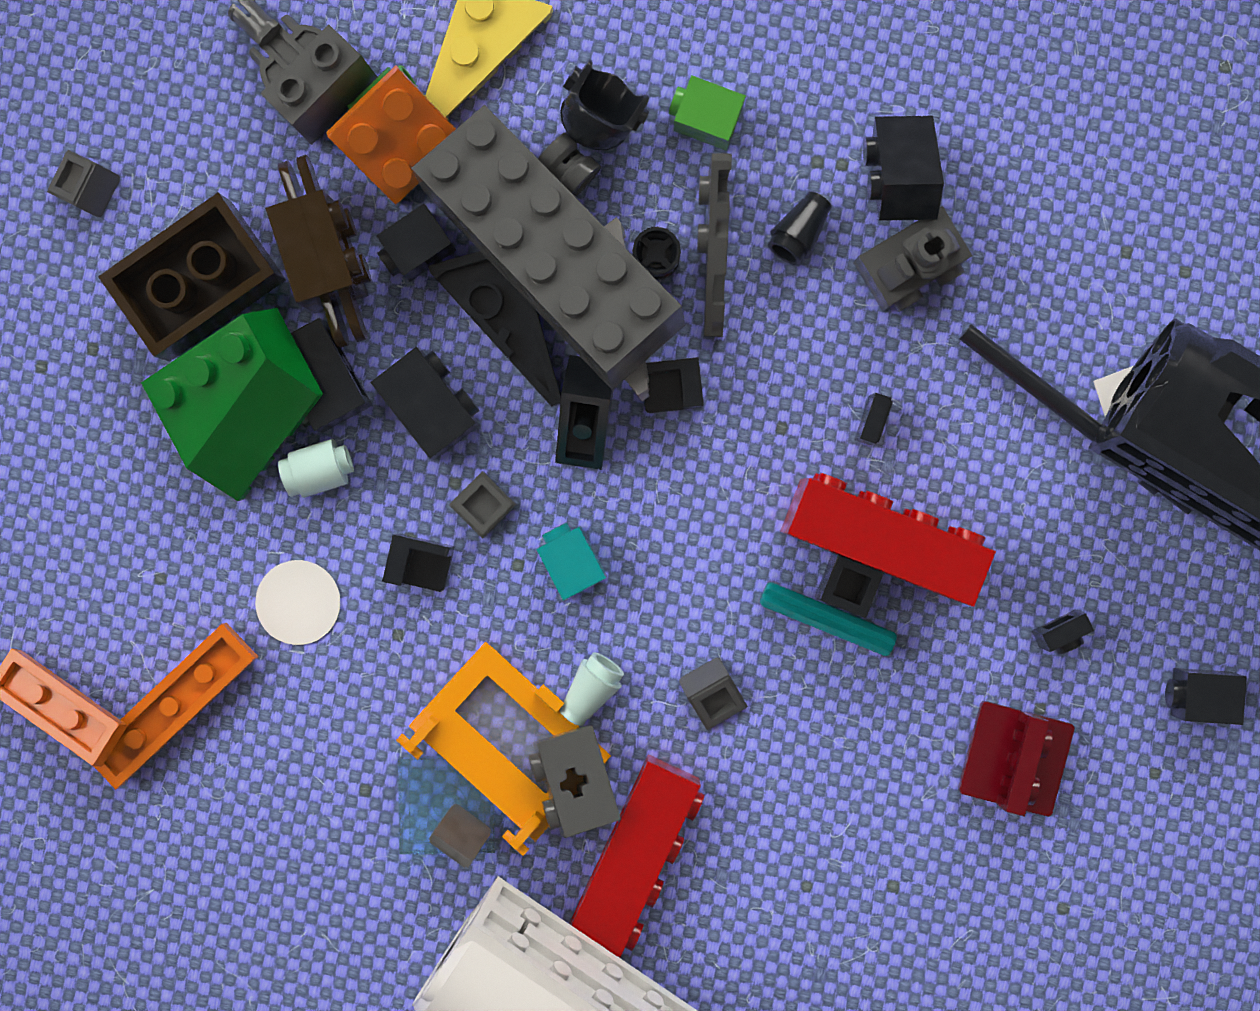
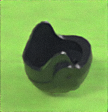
M589 59L582 69L575 66L563 85L568 90V94L561 105V123L569 136L583 147L593 150H609L618 147L627 138L631 130L636 132L640 124H644L649 114V111L645 109L649 96H636L617 75L593 69V62Z

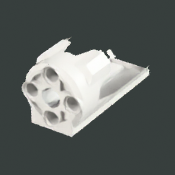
M499 876L476 908L467 917L412 1004L415 1011H698Z

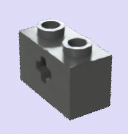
M593 725L582 726L533 742L536 753L528 755V759L536 783L544 781L550 799L543 801L542 805L550 830L559 828L560 835L567 838L621 820ZM571 769L573 774L583 776V782L577 784L578 794L573 795L571 791L560 788V782L567 779L565 770Z

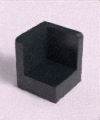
M699 357L646 363L649 375L648 393L650 395L644 400L647 413L695 409L704 406Z
M400 533L393 534L382 582L398 586L408 584L441 592L446 587L455 546Z

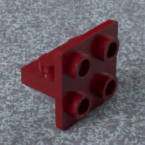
M982 701L979 706L958 785L959 792L963 795L994 802L1005 812L1025 817L1026 811L1047 817L1051 816L1073 738L1074 725L1000 704Z

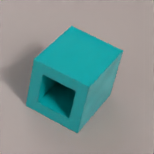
M566 522L542 535L546 544L536 550L562 600L583 591L607 577L581 526L571 530Z

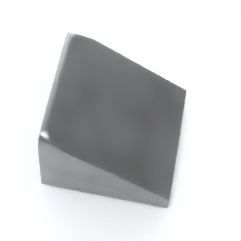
M454 804L432 832L429 842L462 867L468 868L490 836L491 829L460 805Z

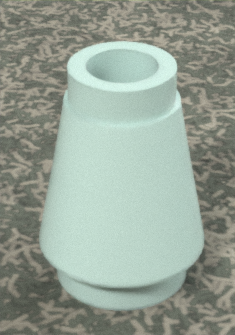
M594 652L588 660L583 659L566 695L565 704L560 708V713L573 724L583 726L587 719H590L622 687L619 682L624 676L622 669L599 653Z

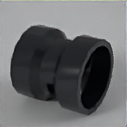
M657 226L647 228L637 236L632 252L633 257L659 281L673 275L678 268L681 249L680 242L675 234L666 228Z

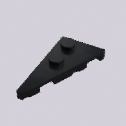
M480 251L429 265L428 268L432 276L551 407L560 405L561 394L537 310Z

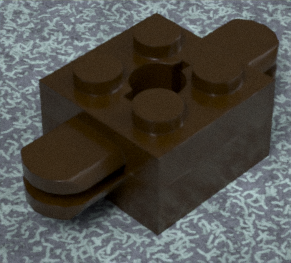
M308 155L297 157L296 161L306 195L302 194L297 176L290 162L279 163L278 170L288 200L265 209L296 303L313 313L324 311L332 337L337 347L342 348L349 345V337L339 305L343 306L355 340L361 342L368 339L357 300L369 296L365 283L372 281L371 274L363 254L358 255L355 247L352 246L350 238L357 236V232L348 208L343 209L340 200L334 201L325 191L320 189L314 167Z

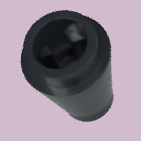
M809 191L770 231L772 238L768 242L769 249L778 258L791 265L798 266L803 259H809L828 213L832 208L830 202L822 195Z

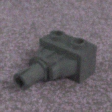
M237 0L251 16L247 17L233 3L228 10L229 18L244 30L269 56V58H265L255 47H252L249 51L251 58L260 66V75L265 89L260 94L312 145L348 109L347 105L355 101V98L378 76L364 58L329 24L321 30L310 25H299L292 17L284 15L281 20L293 32L289 34L255 0Z
M941 206L938 220H918L858 256L853 263L881 310L884 311L890 306L895 305L898 312L924 297L919 290L923 286L936 280L939 287L963 274L965 271L961 264L973 255L944 207Z

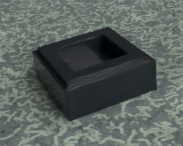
M879 393L869 395L854 439L855 441L867 445L879 443L893 403L891 397Z

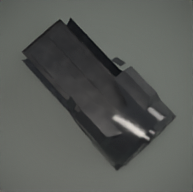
M1173 319L1144 351L1116 389L1108 413L1089 449L1260 551V463L1224 424L1232 408L1243 395L1254 398L1244 411L1260 422V356L1234 340L1212 337L1190 323L1184 324L1177 319Z

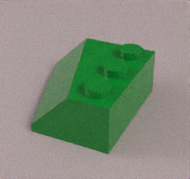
M277 308L240 315L141 382L186 468L236 501L244 500L252 489L250 485L258 474L265 471L275 459L273 454L285 438L293 435L323 395Z

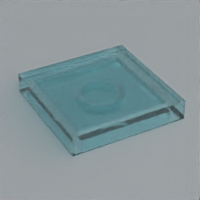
M413 756L398 758L399 854H445L429 842V837L454 804L460 805L491 829L490 836L479 853H495V805L442 756H420L418 760Z

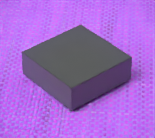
M482 471L449 506L483 539L517 504Z

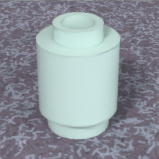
M334 439L289 452L288 458L278 461L280 477L290 497L300 494L305 498L348 484L347 474L354 472L352 459L345 445L338 447Z

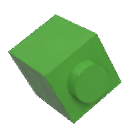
M691 75L686 89L677 87L668 114L675 116L673 131L727 151L743 109L746 95Z

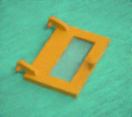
M485 642L412 721L409 727L415 734L409 740L402 733L396 741L417 760L424 753L417 745L422 740L429 744L521 828L516 835L506 830L501 837L524 856L529 850L523 844L524 841L531 837L536 842L549 827L542 805L543 801L550 799L544 781L536 783L528 759V755L536 753L533 742L579 728V726L567 720L560 713V708L565 703L544 684L539 689L536 688L493 647ZM599 745L605 764L611 755ZM571 769L565 770L567 779L560 782V788L571 791L573 795L578 794L577 784L583 782V776L573 774Z

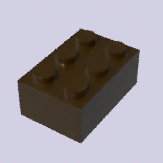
M219 192L98 276L151 354L156 358L166 361H172L286 281L235 205Z

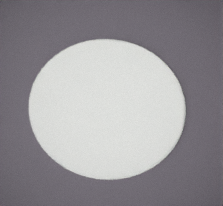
M304 560L287 561L272 568L260 582L255 599L256 612L264 629L275 639L292 645L309 644L325 636L334 626L340 611V594L334 579L319 565Z

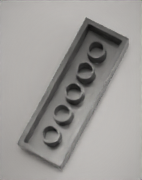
M486 105L482 106L411 168L423 192L612 390L685 326L681 304Z

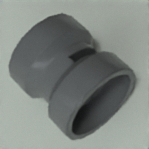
M567 132L556 138L538 158L575 197L591 183L601 169V165L594 158L584 156L577 150V142Z

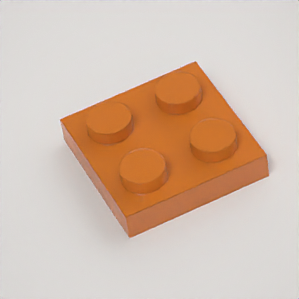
M395 65L326 134L396 205L419 184L411 168L455 131L456 128L400 68Z

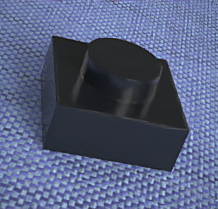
M1073 610L1032 630V634L1039 648L1049 652L1056 650L1057 654H1064L1084 644L1082 636L1093 632L1094 629L1086 613Z

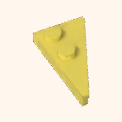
M457 0L425 96L448 119L468 97L471 98L498 71V67L506 59L511 58L522 47L521 44L542 23L545 24L551 18L553 7L536 0Z

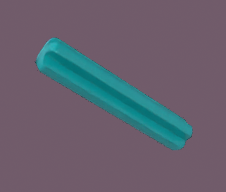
M769 582L762 592L760 604L763 607L883 656H889L895 646L897 639L895 632L795 591Z

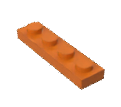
M227 622L222 623L120 719L128 727L103 766H94L95 769L115 790L122 787L259 656Z

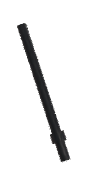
M972 324L969 325L959 340L1085 437L1093 441L1102 424ZM1141 479L1138 480V483L1153 495L1160 493L1184 513L1189 514L1192 512L1191 509Z

